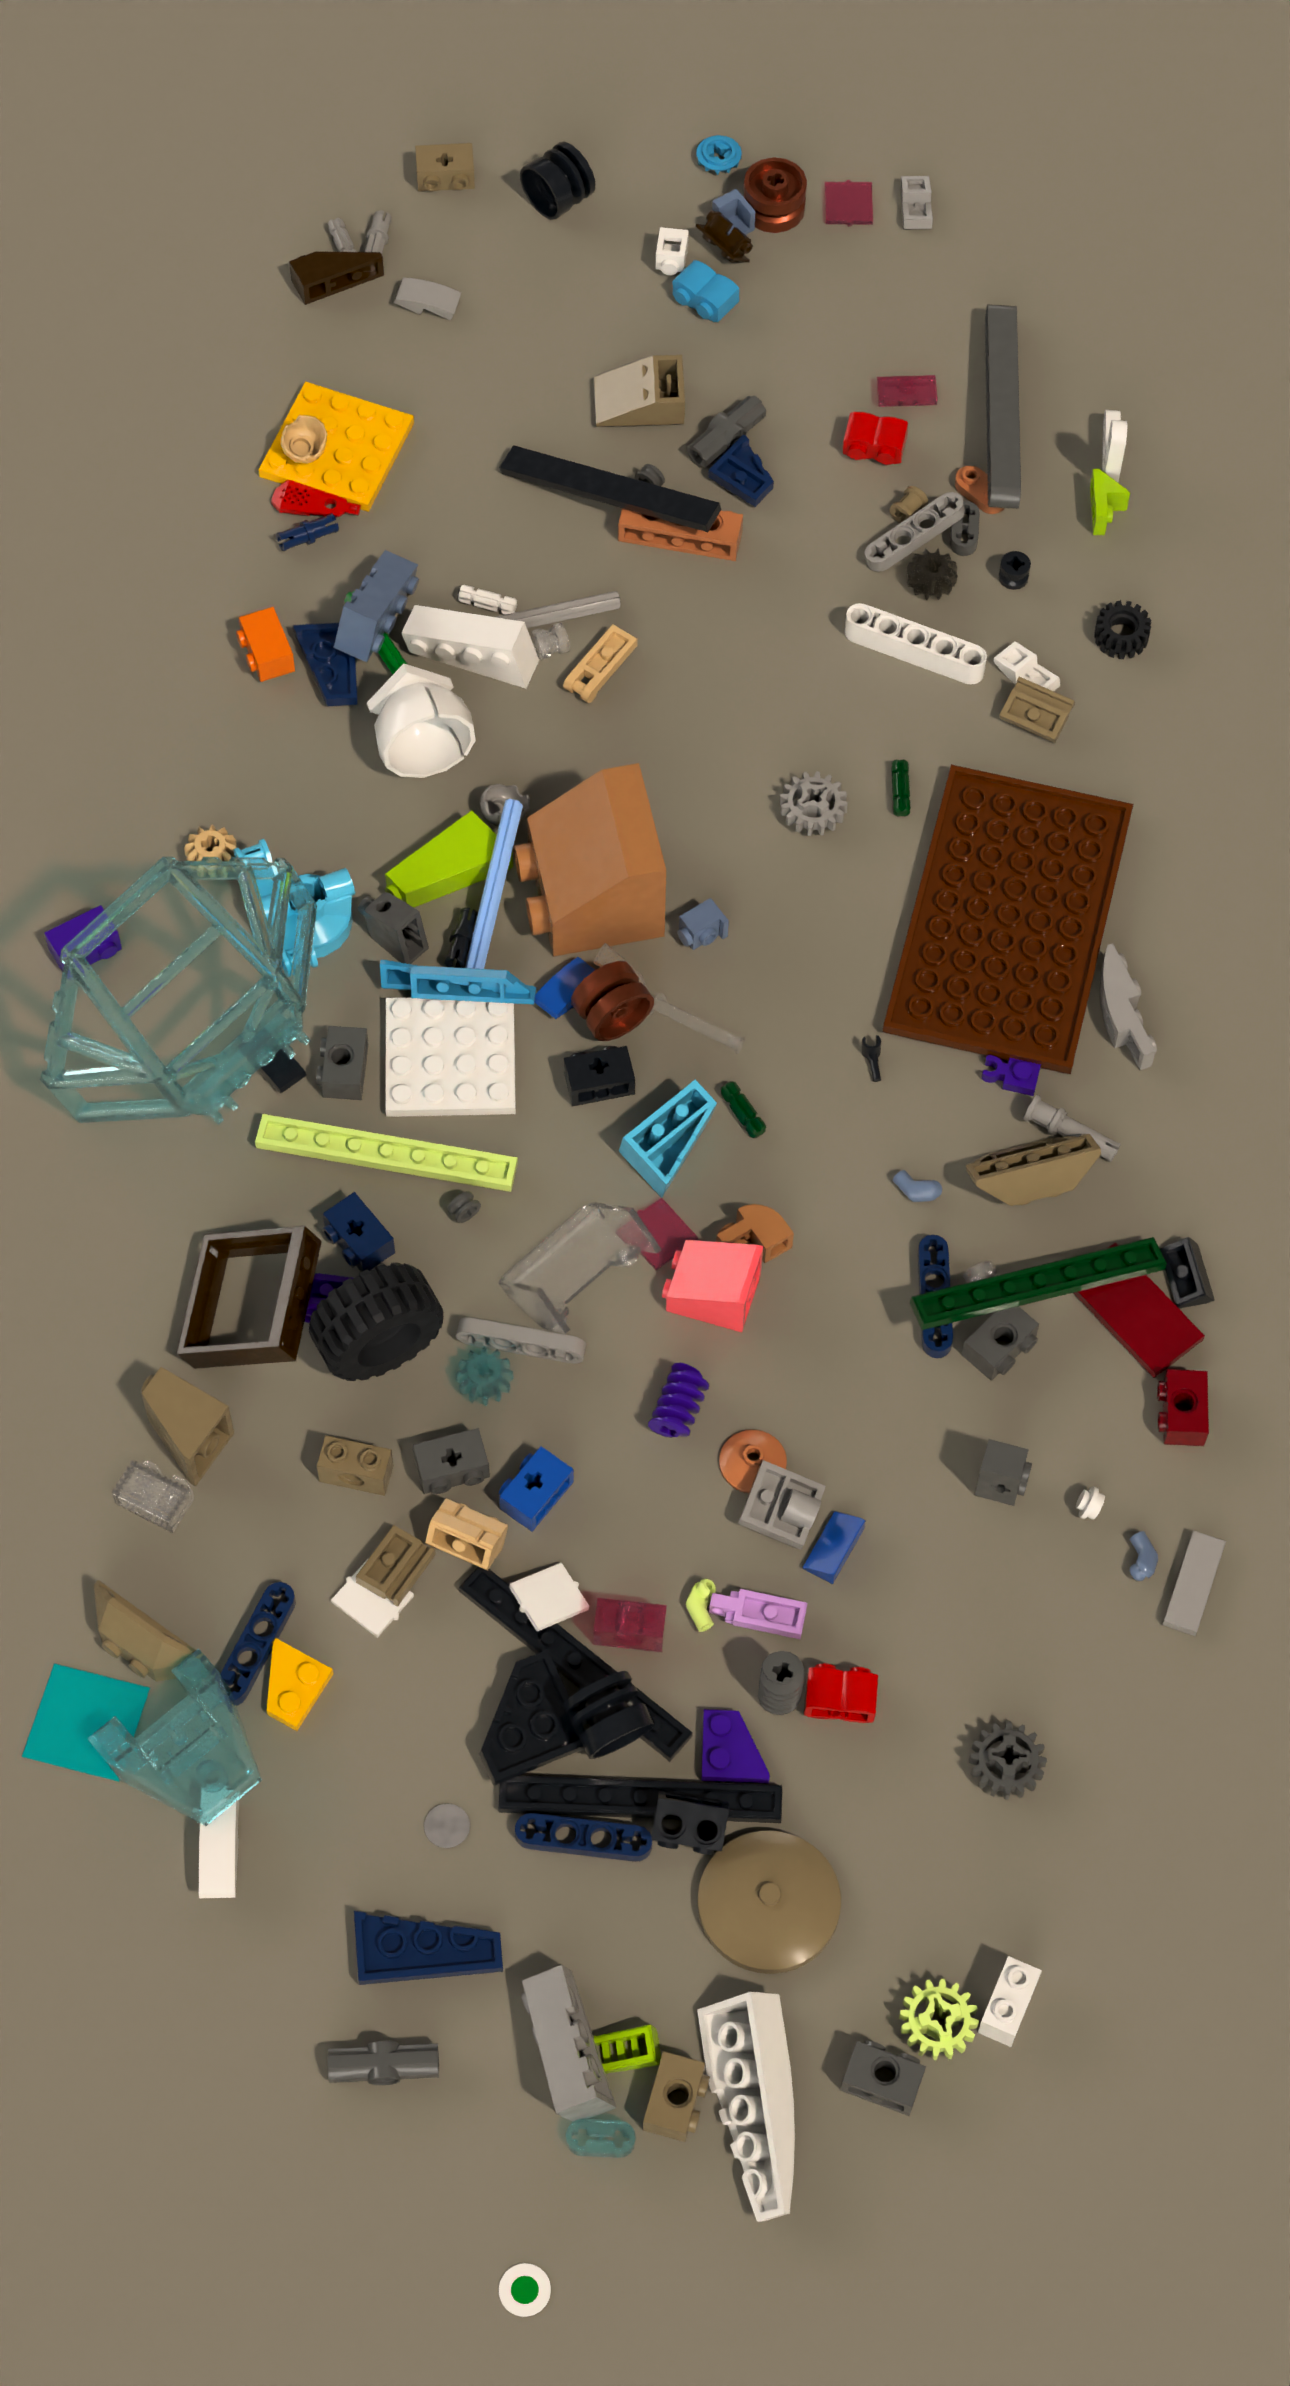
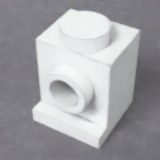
M660 227L656 250L657 270H661L666 275H675L677 272H682L685 269L689 230ZM665 241L681 242V245L668 244Z

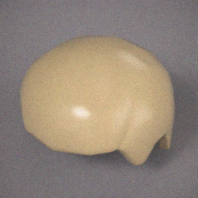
M299 415L293 423L285 426L281 437V447L284 454L294 462L312 463L324 453L328 434L324 424L316 417Z

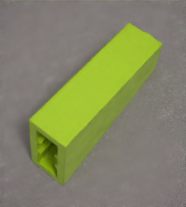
M471 810L385 873V891L410 906L417 907L485 880L497 834ZM513 850L508 870H510L513 867Z

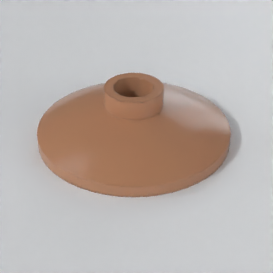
M745 1430L736 1433L725 1442L719 1456V1467L722 1476L729 1485L741 1492L750 1493L763 1460L786 1469L787 1457L783 1446L774 1436L760 1430ZM750 1453H756L759 1455L760 1458L758 1460L752 1461L747 1457V1455Z

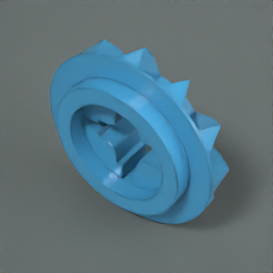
M716 135L704 139L698 145L696 156L698 158V165L704 166L706 172L715 170L718 175L720 171L724 170L729 173L732 167L738 168L742 151L739 144L732 138ZM714 150L720 156L724 155V159H720L718 156L714 157Z

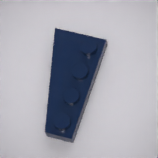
M354 1911L359 1985L503 1972L500 1932L460 1926H439L433 1922L420 1921L419 1923L399 1920V1917L386 1915L379 1917L367 1915L365 1912Z

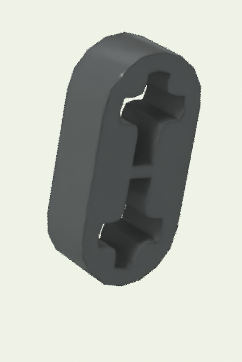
M964 501L965 514H968L969 517L968 523H963L962 517L951 526L950 546L952 551L960 556L973 554L978 543L980 512L977 505L969 501ZM962 534H967V543H961Z

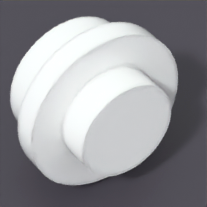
M1093 1486L1089 1491L1084 1489L1081 1492L1076 1503L1080 1518L1086 1519L1088 1517L1094 1520L1099 1514L1105 1500V1495L1099 1493L1098 1488Z

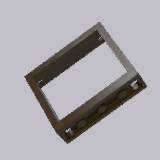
M306 1226L204 1235L195 1277L192 1281L188 1308L185 1311L182 1334L178 1342L177 1355L195 1369L296 1361L322 1241ZM288 1253L269 1340L265 1342L208 1346L228 1258Z

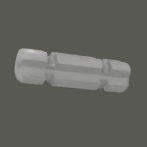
M340 218L331 219L328 222L331 236L334 237L333 241L338 252H356L353 249V242L348 231L345 229L343 220Z

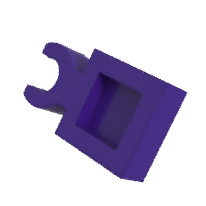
M986 1056L985 1065L993 1067L995 1071L983 1070L981 1078L983 1081L994 1083L1001 1080L1004 1081L1003 1090L1034 1096L1041 1064L1010 1057L1007 1064L1003 1063L996 1056Z

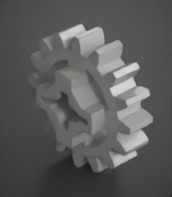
M816 771L814 777H810L807 772H803L802 780L795 776L792 777V784H785L783 794L780 796L781 816H786V824L792 825L795 823L796 832H800L803 828L807 829L808 836L812 835L813 830H818L820 835H824L826 827L834 831L836 822L842 823L844 813H847L846 791H841V783L836 782L832 784L831 775L826 776L825 779L820 778L819 771ZM797 797V805L794 806L793 801ZM833 801L834 807L830 810V802Z

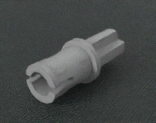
M381 210L374 213L371 229L366 234L367 245L365 252H380L382 254L384 245L389 240L387 232L392 220L388 212L384 221L382 220L384 211Z

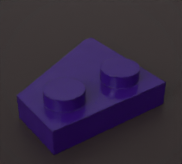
M704 1709L701 1781L769 1784L770 1774L740 1712Z

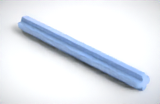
M507 799L504 803L465 968L484 969L523 808L520 801L515 799Z

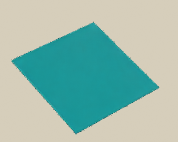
M54 1664L22 1757L119 1782L150 1688Z

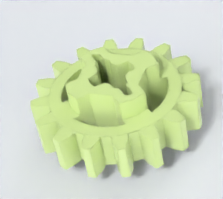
M941 1978L938 1987H934L929 1979L925 1982V1990L922 1991L918 1986L913 1987L912 1994L914 1999L905 1996L903 2005L909 2010H900L899 2019L907 2021V2023L901 2026L900 2031L901 2034H911L907 2042L909 2047L916 2043L920 2045L918 2055L922 2056L929 2050L932 2051L933 2060H937L939 2053L944 2052L949 2060L952 2059L954 2048L961 2053L965 2052L966 2045L963 2040L973 2042L975 2034L969 2029H976L979 2020L970 2016L976 2014L978 2008L977 2005H967L971 1996L969 1992L962 1995L958 1994V1983H955L949 1989L946 1988L945 1979ZM942 1998L948 1999L954 2004L951 2005L950 2003L942 2000ZM925 2001L926 2011L915 2017L916 2009ZM934 2012L939 2015L940 2019L946 2018L943 2028L938 2020H932ZM963 2022L961 2031L953 2038L952 2027ZM923 2034L931 2036L932 2038L936 2039V2041L928 2039Z

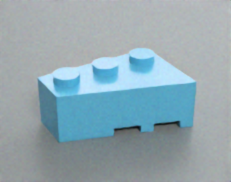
M696 1079L625 1135L619 1148L621 1155L661 1198L711 1119L717 1104Z

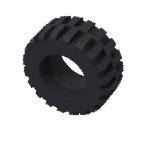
M391 1263L390 1266L383 1264L376 1266L375 1269L370 1271L367 1269L353 1279L349 1278L343 1282L342 1286L337 1289L334 1288L329 1292L328 1297L320 1301L317 1305V1310L313 1311L311 1315L309 1334L329 1371L334 1376L347 1381H356V1379L363 1381L368 1380L372 1376L379 1377L384 1375L385 1372L391 1369L395 1370L401 1367L402 1363L415 1358L418 1352L425 1350L430 1345V1341L437 1337L439 1329L442 1328L444 1311L419 1269L406 1263L403 1265Z

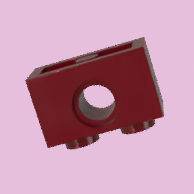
M1167 1369L1164 1381H1158L1157 1400L1163 1401V1412L1158 1414V1432H1164L1165 1445L1204 1446L1209 1434L1208 1371ZM1184 1404L1189 1408V1411H1180L1175 1405Z

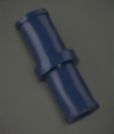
M330 513L311 522L304 520L300 522V526L278 532L276 534L277 542L287 538L290 539L279 544V547L282 551H287V549L304 543L308 545L313 544L317 538L338 532V523L325 526L335 521V516Z

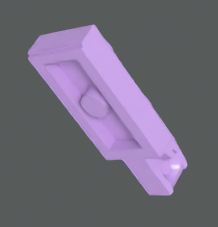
M740 1589L739 1592L731 1591L730 1596L712 1593L709 1613L725 1617V1622L734 1626L801 1639L808 1603Z

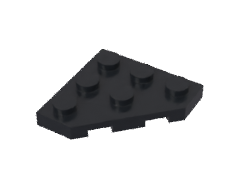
M548 1649L519 1660L514 1665L479 1753L493 1786L584 1749L579 1737L585 1729L583 1725L572 1726L571 1718L577 1712L567 1714L562 1706L569 1698V1695Z

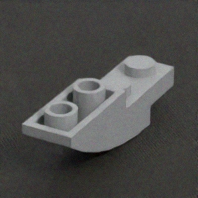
M1112 943L1107 945L1100 976V1004L1103 1019L1114 1048L1127 1045L1139 1070H1143L1152 1066L1157 1047L1154 1038L1150 1034H1146L1143 1028L1142 1016L1139 1010L1136 1009L1139 997L1141 996L1140 986L1136 979H1131L1127 971L1128 966L1122 953L1118 954Z

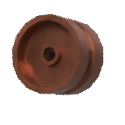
M772 157L754 163L746 172L744 198L755 210V228L770 233L785 232L797 226L803 219L807 179L804 171L796 163L784 158Z
M615 961L596 969L584 978L576 987L571 997V1004L577 1013L586 1020L587 1027L599 1041H611L631 1032L640 1025L650 1014L654 1006V998L642 983H639V977L626 961Z

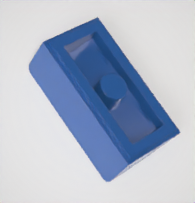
M834 1511L806 1560L803 1569L833 1584L861 1536L866 1520Z

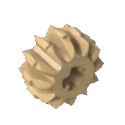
M211 824L207 831L199 827L197 830L198 835L189 834V843L185 844L184 847L187 865L190 869L195 868V873H197L198 877L207 872V876L212 879L214 873H219L224 877L226 873L225 868L234 869V860L236 859L233 849L237 848L236 839L233 835H228L225 827L216 831L213 824Z

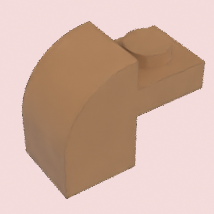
M751 1204L737 1209L736 1224L729 1223L718 1232L716 1242L751 1243L763 1246L762 1260L764 1263H767L792 1248L794 1233L778 1212L764 1205Z

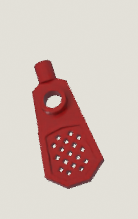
M287 480L278 486L271 500V504L280 513L310 516V514L327 516L332 513L335 517H340L344 513L359 516L361 505L349 503L345 498L292 480ZM329 504L335 505L334 508H327L326 506Z

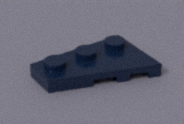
M339 623L293 625L295 637L326 705H358L356 657L333 648Z

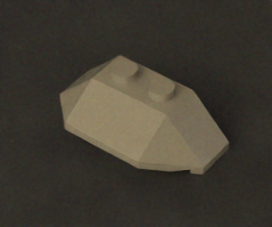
M1082 1134L1079 1137L1047 1138L986 1154L974 1163L967 1164L966 1171L977 1187L1010 1206L1026 1205L1033 1200L1057 1197L1064 1192L1074 1190L1101 1155V1148L1090 1134Z
M97 1580L94 1584L98 1631L103 1643L101 1646L108 1654L114 1658L122 1656L130 1662L128 1666L142 1678L148 1675L155 1681L204 1675L208 1672L209 1665L206 1656L164 1628L100 1580Z

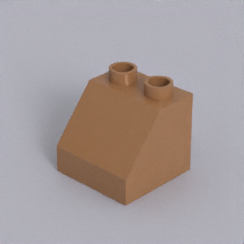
M639 763L602 769L527 817L528 843L513 845L515 865L520 882L531 880L536 882L539 896L526 898L530 930L533 936L548 933L553 957L665 937L666 866Z

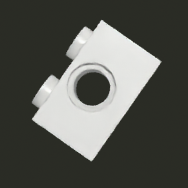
M1008 1956L982 2018L978 2033L1011 2047L1042 1970Z

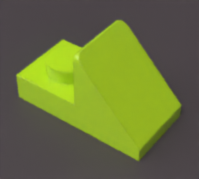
M1100 469L1092 470L1090 481L1093 535H1105L1107 523H1112L1113 511L1127 510L1130 492Z

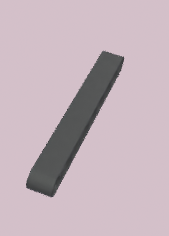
M987 304L985 315L988 507L1018 509L1021 498L1017 306Z

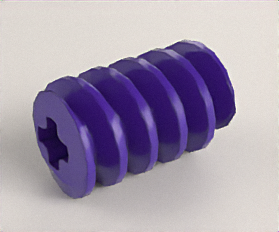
M680 1362L672 1365V1372L667 1376V1384L662 1388V1396L657 1400L658 1407L653 1410V1418L648 1422V1426L653 1432L669 1438L687 1437L690 1435V1429L685 1425H693L695 1423V1418L690 1413H699L700 1406L695 1402L704 1401L705 1395L701 1391L709 1389V1383L703 1379V1376L696 1368Z

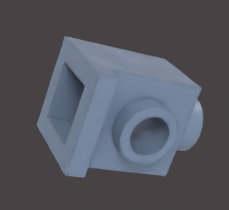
M710 898L679 916V930L677 933L681 942L686 947L690 946L692 950H695L701 945L707 946L711 944L717 936H720L722 939L728 937L729 920Z

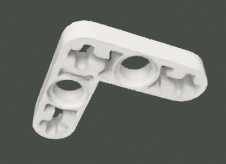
M1105 410L1102 471L1116 482H1119L1127 439V421L1121 420L1120 411Z

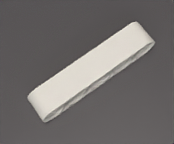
M857 603L850 606L847 610L845 636L853 643L965 684H977L984 677L987 654L979 645L866 604Z

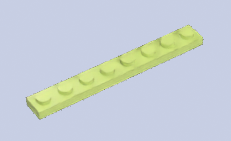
M262 1114L255 1140L256 1148L509 1192L512 1191L518 1165V1157Z

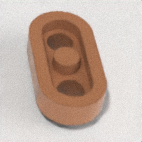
M965 466L958 470L955 488L962 496L977 505L985 513L997 514L1004 510V508L988 507L987 474L975 466Z

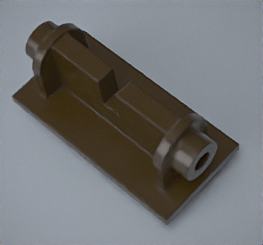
M712 210L706 217L708 220L706 225L696 224V227L703 233V239L714 246L717 245L722 250L721 254L724 258L733 263L736 261H750L744 254H748L753 248L751 239L737 227H734L731 233L728 234L733 223L722 215L721 212Z

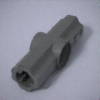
M747 396L727 414L724 412L718 413L711 420L707 431L687 447V454L691 457L692 462L698 467H706L725 450L729 449L743 434L746 435L751 428L766 417V409L762 401L756 396Z
M377 2041L369 2043L367 2047L328 2049L329 2083L367 2081L372 2085H393L399 2083L400 2079L439 2078L438 2044L400 2045L394 2041Z

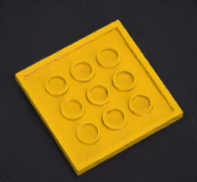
M305 381L259 468V477L280 484L287 480H292L345 498L347 502L361 505V510L369 512L414 425V416ZM299 415L316 417L324 424L328 434L324 453L312 463L294 462L284 454L281 447V437L285 426L293 423Z

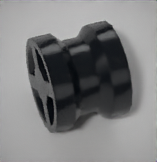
M1011 551L1002 557L999 581L1004 587L1016 590L1021 589L1028 583L1031 562L1026 554L1019 551Z

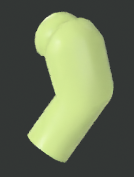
M702 1579L700 1582L695 1583L686 1600V1608L699 1632L706 1631L714 1625L707 1607L712 1593L716 1592V1586L709 1579Z

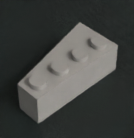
M559 1965L522 1980L525 1991L522 1993V2000L527 2012L531 2014L534 2026L532 2028L533 2035L539 2046L556 2114L578 2124L617 2108L572 1971L563 1965Z

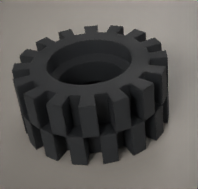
M1120 600L1116 601L1115 607L1112 603L1106 605V609L1102 608L1096 621L1094 638H1096V645H1101L1100 650L1103 653L1109 650V657L1114 658L1116 653L1119 654V659H1124L1125 654H1128L1130 659L1134 658L1135 652L1138 655L1143 652V648H1146L1148 644L1151 619L1147 618L1148 613L1146 610L1140 612V605L1136 604L1133 608L1131 607V601H1126V605H1122ZM1119 624L1126 625L1132 628L1134 633L1131 635H1120L1115 633L1111 627Z

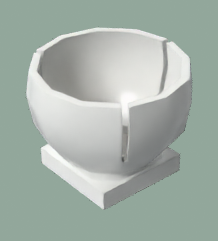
M403 663L367 702L369 711L379 715L374 724L379 756L386 768L400 777L424 778L447 771L462 761L464 755H468L476 741L471 712L462 698L450 691L453 688V684L449 677Z

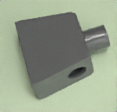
M388 892L381 894L376 900L371 897H365L360 902L358 911L365 916L371 938L401 963L412 964L429 949L420 912Z

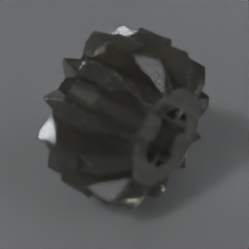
M925 548L922 555L915 553L912 562H909L907 566L908 587L914 588L915 596L923 593L926 600L930 596H935L939 600L942 597V593L949 595L952 587L957 583L956 562L951 561L949 553L940 555L939 549L934 553H930Z

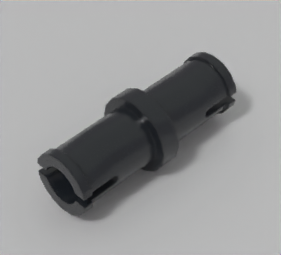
M462 908L460 910L456 928L452 930L449 937L451 944L444 961L447 967H452L455 958L457 959L455 968L465 967L478 912L474 909L470 920L467 919L470 908Z

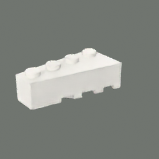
M414 605L401 632L410 653L527 689L539 662L526 624L522 621Z

